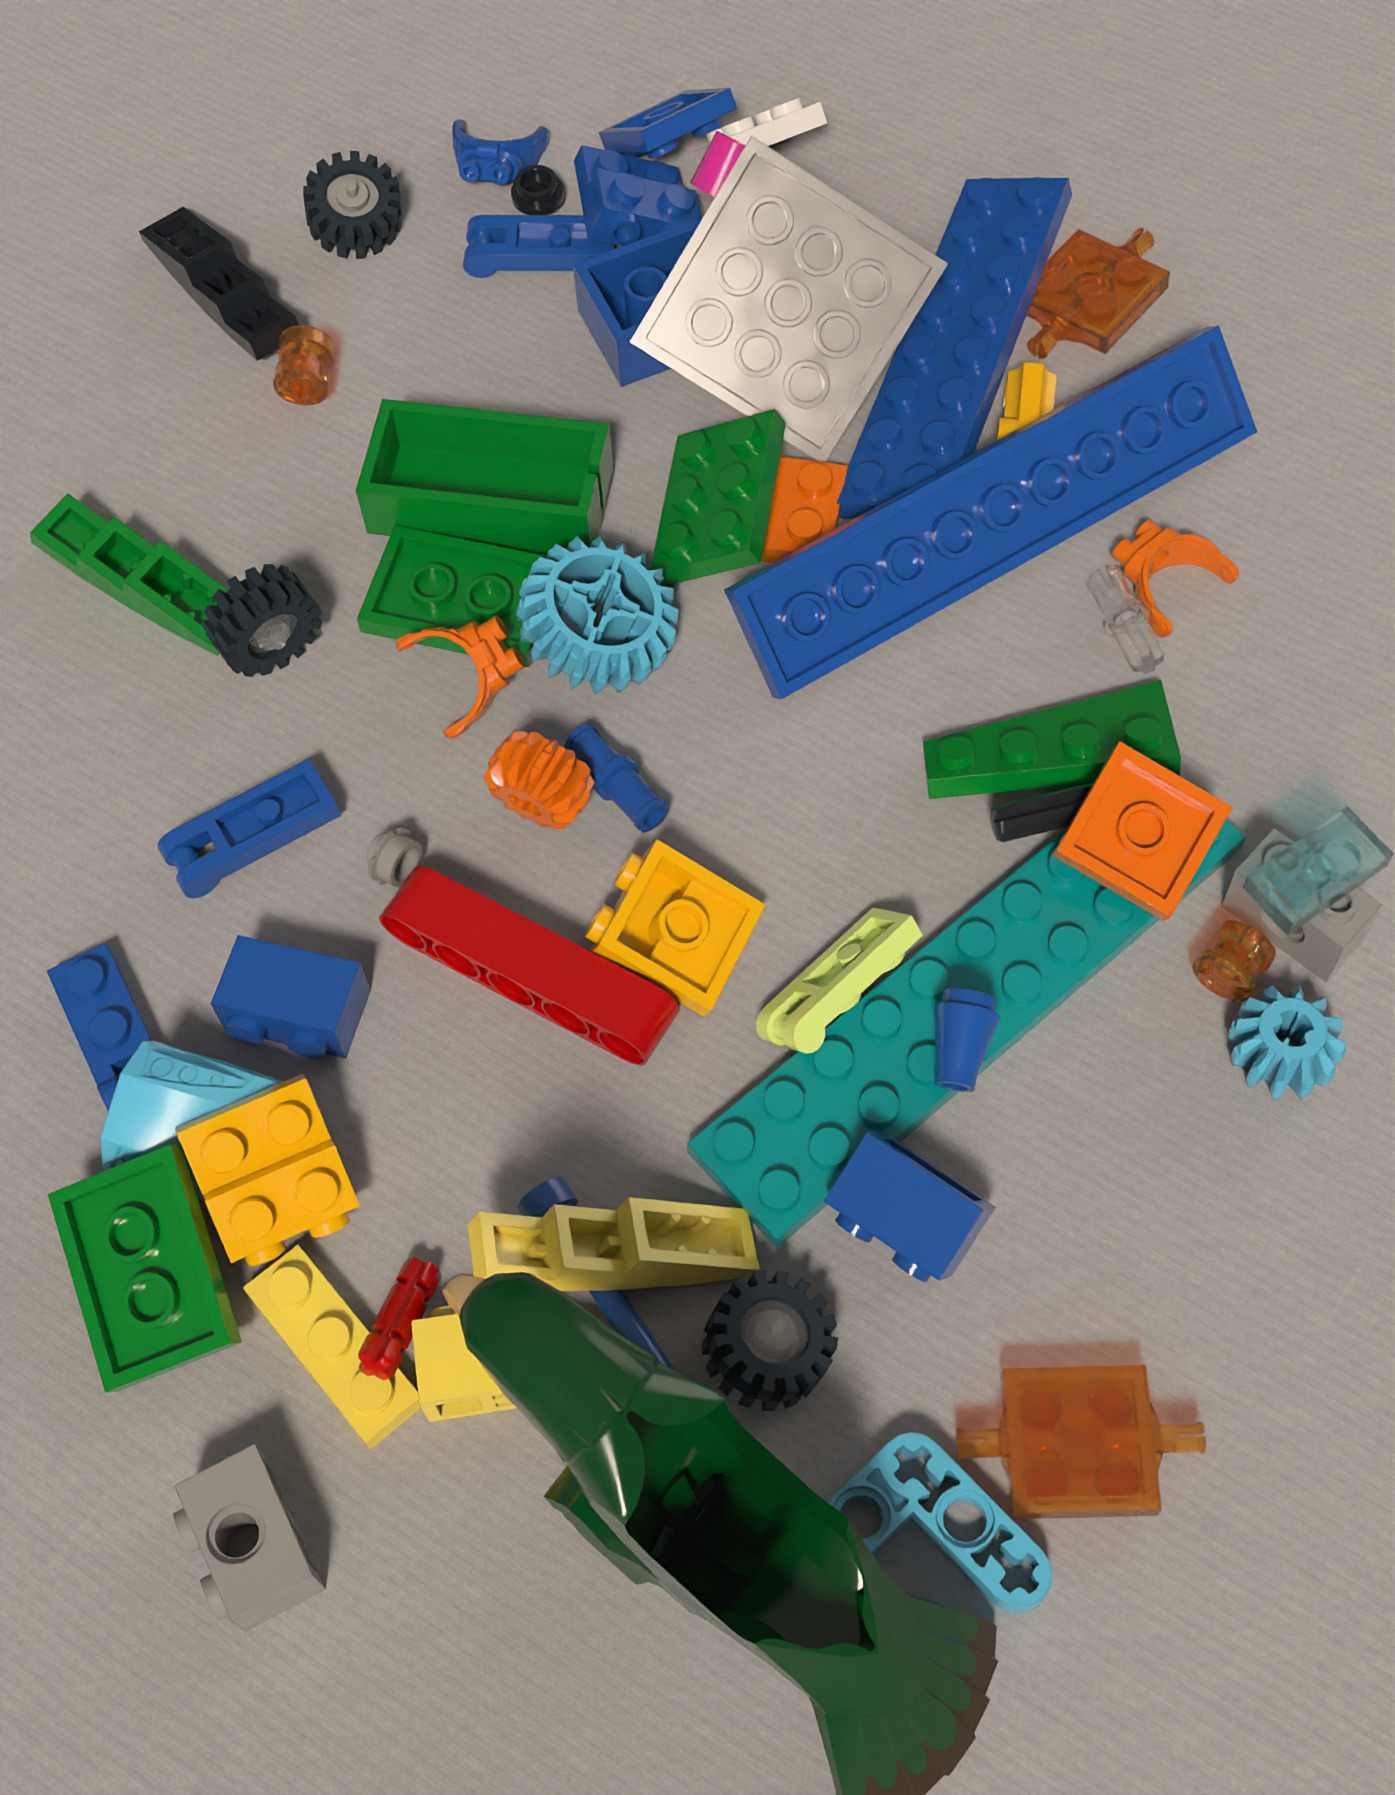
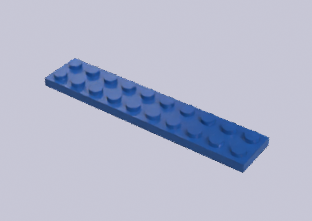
M1219 325L1199 330L724 589L772 697L783 699L1257 433Z

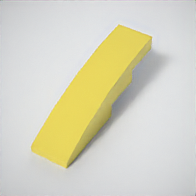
M628 1197L617 1210L554 1204L543 1217L478 1212L467 1224L473 1276L485 1279L498 1273L525 1272L536 1276L560 1291H602L681 1286L738 1279L742 1276L744 1278L751 1277L753 1272L760 1271L749 1215L742 1208Z

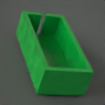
M382 399L355 490L367 534L390 536L394 525L539 554H547L555 544L567 549L569 542L578 536L590 548L592 541L599 534L602 521L601 508L604 509L613 472L609 424Z

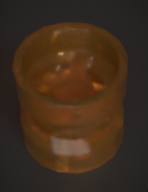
M299 325L286 329L282 332L278 343L277 352L280 361L275 367L274 390L286 401L297 405L318 404L325 400L329 394L330 372L328 369L333 363L334 342L325 332L312 326Z

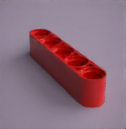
M418 865L413 868L379 916L382 926L405 945L631 1064L646 1065L680 1011L679 1005L674 998L652 982L425 866Z

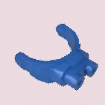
M462 119L454 121L452 126L453 150L459 174L464 181L469 183L481 181L503 185L512 182L523 168L538 165L540 156L546 150L549 142V131L545 126H539L533 134L527 137L506 141L485 140L465 134V124Z

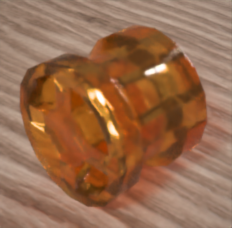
M1225 920L1218 925L1212 935L1213 946L1211 949L1201 951L1194 961L1192 968L1194 975L1200 983L1211 992L1230 1001L1244 1002L1252 996L1258 985L1256 980L1257 974L1268 971L1274 962L1276 951L1269 939L1257 929L1239 921Z

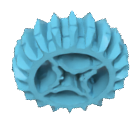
M601 535L592 541L590 548L578 536L569 542L567 549L555 544L548 551L546 558L539 557L532 564L528 578H525L519 591V595H521L520 601L516 609V620L523 623L520 629L521 641L534 643L531 650L532 661L548 659L551 662L548 667L549 678L558 675L561 671L570 675L569 683L571 690L579 686L582 680L590 682L595 695L603 691L607 682L618 694L627 688L630 680L640 685L647 680L651 671L655 672L656 669L662 666L667 657L666 651H670L675 642L676 630L674 627L678 622L679 609L671 606L674 600V588L660 586L663 580V569L647 570L644 567L646 564L645 552L635 558L626 555L624 541L616 545L614 550L606 548ZM600 603L602 604L599 614L601 620L598 626L595 627L593 623L597 613L594 611L597 604Z

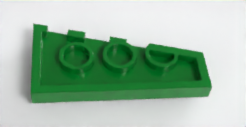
M1158 680L923 741L929 799L1092 783L1097 778L1113 748L1119 742L1124 743L1161 766L1169 767L1173 773L1180 775L1181 754L1162 681Z

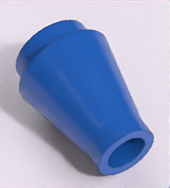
M949 988L943 991L942 1002L934 1005L937 1067L935 1085L960 1092H973L975 1090L977 1075L1000 1020V1015L995 1012V997L984 992L964 988Z

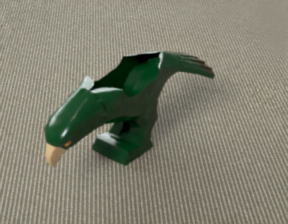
M525 1272L498 1273L486 1279L459 1273L447 1282L442 1292L446 1301L460 1319L467 1349L478 1359L485 1372L503 1394L549 1442L561 1459L568 1464L543 1497L553 1508L562 1512L564 1517L574 1525L581 1536L633 1583L638 1585L649 1582L660 1586L690 1613L716 1626L772 1666L809 1697L828 1759L836 1795H925L944 1775L949 1776L975 1740V1730L990 1701L986 1693L998 1664V1660L995 1658L996 1625L964 1611L906 1592L880 1566L843 1513L812 1491L756 1440L729 1411L726 1399L719 1392L690 1376L657 1363L654 1355L608 1327L562 1291Z

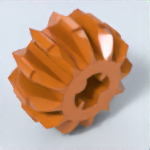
M515 730L502 742L500 747L496 748L488 762L489 767L483 777L491 795L504 803L505 809L515 811L523 820L526 818L532 820L540 827L551 826L554 829H565L569 823L574 821L578 813H582L591 797L589 793L595 784L590 775V768L585 762L575 757L576 754L573 750L565 749L559 745L556 739L553 741L548 740L538 732H530L528 734L525 731Z

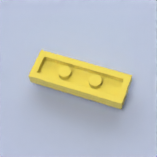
M298 1244L243 1287L248 1297L369 1450L421 1409L418 1391L399 1368L392 1377L386 1380H382L375 1375L367 1376L359 1369L361 1361L358 1358V1352L370 1332Z

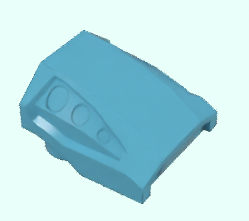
M143 1041L120 1073L102 1130L100 1143L103 1170H108L169 1144L182 1146L175 1127L284 1081L226 1061L185 1051L157 1041ZM185 1155L198 1199L204 1200L202 1192L199 1188V1185L190 1167L188 1159Z

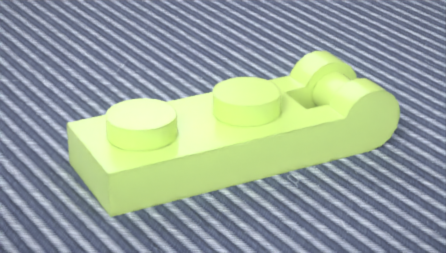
M872 907L760 1011L756 1020L758 1036L763 1041L779 1046L786 1045L790 1049L805 1054L818 1050L825 1039V1027L839 1014L854 1007L860 1000L861 993L882 973L896 967L903 960L905 952L923 936L912 915Z

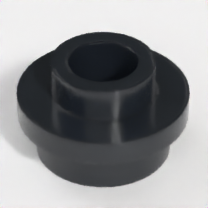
M543 165L525 167L518 172L515 182L511 187L513 205L517 210L527 215L549 214L555 211L563 202V184L549 167Z

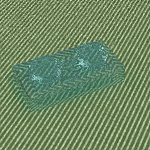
M1347 806L1247 875L1242 888L1288 936L1387 867L1394 853Z

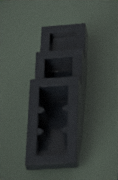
M184 206L138 231L143 242L200 308L231 339L257 361L303 334L296 316L270 297L263 278L238 260L231 242Z

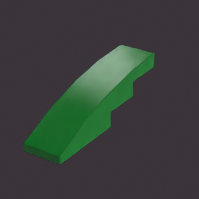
M69 493L30 532V539L33 545L88 583L171 633L217 656L220 654L207 637V632L203 628V620L208 619L204 614L207 605H217L213 595L218 589L227 592L228 589L161 540L156 546H153L114 516L109 522L105 521Z

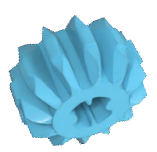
M1273 984L1269 988L1264 989L1260 1000L1249 997L1240 1007L1238 1012L1240 1019L1232 1022L1228 1032L1229 1041L1236 1045L1230 1055L1232 1066L1251 1067L1246 1077L1248 1087L1259 1084L1262 1080L1271 1083L1270 1092L1273 1100L1283 1095L1287 1085L1300 1099L1310 1095L1314 1084L1322 1087L1328 1085L1336 1073L1335 1064L1340 1063L1346 1053V1043L1338 1039L1343 1029V1018L1323 1016L1327 1007L1326 996L1314 1000L1311 1004L1304 1001V994L1300 984L1291 989L1287 998ZM1278 1037L1284 1038V1042H1281ZM1291 1041L1296 1047L1289 1046V1042Z

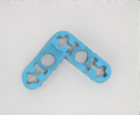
M911 1432L900 1434L889 1441L828 1501L831 1506L840 1512L845 1505L855 1500L869 1501L877 1507L881 1513L882 1526L870 1538L862 1539L873 1556L912 1519L994 1605L1005 1612L1014 1614L1030 1612L1041 1604L1051 1587L1053 1573L1050 1561L1043 1550L935 1441L926 1435ZM903 1454L909 1460H913L919 1455L925 1457L928 1462L925 1466L924 1475L937 1490L940 1489L943 1480L946 1478L955 1485L941 1494L931 1513H928L921 1506V1504L928 1501L930 1492L917 1479L911 1478L904 1484L897 1480L896 1477L900 1467L897 1456ZM957 1503H967L976 1507L982 1514L985 1522V1529L982 1535L976 1540L969 1542L958 1541L951 1537L946 1531L943 1522L944 1513L949 1507ZM996 1532H1001L1008 1539L1000 1545L998 1552L1009 1564L1016 1567L1025 1560L1033 1567L1034 1571L1030 1576L1029 1582L1035 1590L1030 1594L1021 1587L1014 1589L1011 1593L1002 1587L1001 1582L1006 1572L992 1555L989 1556L985 1567H980L972 1559L987 1550Z

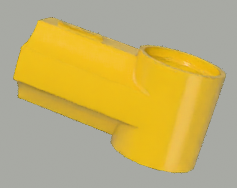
M1024 362L1021 367L1008 371L1003 403L1004 416L999 418L997 441L1054 410L1056 375L1050 373L1044 364Z

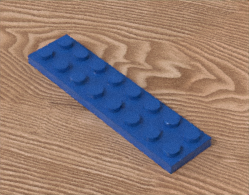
M1069 178L966 179L935 254L947 262L948 265L898 344L848 465L844 486L837 500V504H840L839 518L854 519L974 454L1073 195Z

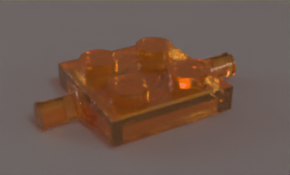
M1138 228L1122 246L1117 247L1078 229L1047 260L1026 316L1036 320L1043 328L1028 341L1027 347L1034 357L1038 354V359H1044L1060 341L1067 340L1083 343L1106 354L1169 287L1170 271L1141 258L1148 249L1154 246L1153 235L1148 230L1144 233V228Z
M1146 1365L1003 1368L1000 1375L1003 1413L998 1428H956L955 1430L957 1460L962 1458L1000 1457L1001 1465L1009 1480L1012 1519L1158 1516L1162 1510L1158 1470L1163 1453L1199 1452L1203 1454L1206 1451V1436H1202L1205 1432L1203 1422L1160 1424L1159 1417L1149 1398Z

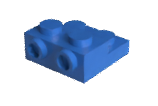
M581 145L574 159V166L588 239L624 246L701 218L695 190L682 187L678 167L670 166L660 161H649L619 154L613 150H602Z

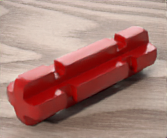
M411 1257L403 1263L396 1277L399 1283H395L391 1287L371 1327L375 1332L366 1336L358 1352V1358L361 1361L359 1369L365 1375H375L382 1380H386L396 1373L403 1358L399 1352L405 1351L413 1338L411 1321L422 1319L427 1309L424 1303L431 1300L439 1284L437 1277L438 1267L431 1260L423 1262L417 1257Z

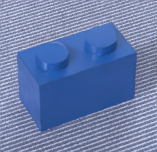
M237 935L210 1004L225 1032L238 1041L259 1045L263 1043V1040L285 1044L291 1051L311 1059H322L325 1054L346 1059L371 989L360 962Z
M883 1131L866 1133L823 1201L839 1212L835 1221L840 1227L867 1243H870L872 1238L876 1237L896 1251L892 1261L899 1268L923 1282H927L930 1276L940 1281L954 1274L996 1208Z

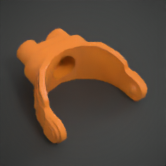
M1150 519L1139 527L1135 534L1136 540L1131 542L1128 538H1124L1112 552V557L1125 567L1123 575L1136 586L1134 593L1136 594L1140 615L1150 626V629L1159 637H1168L1173 632L1171 622L1155 607V601L1148 580L1154 573L1167 566L1190 564L1211 571L1229 584L1235 582L1239 575L1237 566L1227 556H1223L1211 541L1195 534L1181 535L1171 527L1163 530Z
M497 615L481 625L476 621H472L460 628L446 629L445 627L423 629L418 633H408L396 641V648L400 652L412 648L414 644L426 638L434 636L445 637L461 645L473 659L479 676L478 696L471 711L462 720L450 724L449 728L443 731L445 737L449 739H454L463 734L475 721L480 720V717L489 709V705L496 696V693L510 684L509 676L526 667L525 661L518 649L514 646L508 649L503 639L509 636L505 624Z

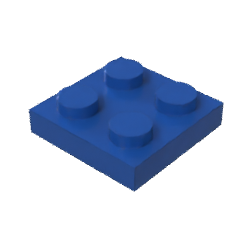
M731 88L685 90L598 133L605 150L625 152L626 155L632 157L647 153L649 158H655L678 147L676 138L692 132L693 137L721 127L722 121L720 117L738 108Z

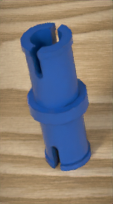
M591 724L582 725L569 735L565 741L564 748L573 750L576 754L575 757L588 765L591 770L590 775L595 782L593 789L603 800H613L630 818L634 826L643 833L653 830L663 822L669 812V804L660 798L639 776V766L628 755H619Z

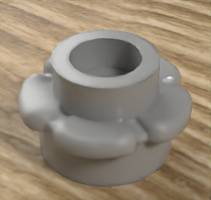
M399 827L394 832L378 834L372 840L366 852V863L369 865L368 873L370 878L377 881L380 885L389 883L394 887H401L413 868L418 865L420 866L423 848L420 843L411 839V833L406 828Z

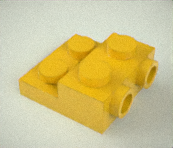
M657 839L642 857L634 852L628 856L613 882V885L623 890L614 908L606 904L601 906L584 937L594 942L590 951L652 982L665 990L674 1000L704 1017L712 1011L766 905Z
M304 1074L175 1127L176 1134L231 1263L244 1257L248 1266H256L273 1260L286 1250L283 1240L308 1229L314 1238L332 1234L350 1222L347 1212L360 1207L336 1146L331 1140Z

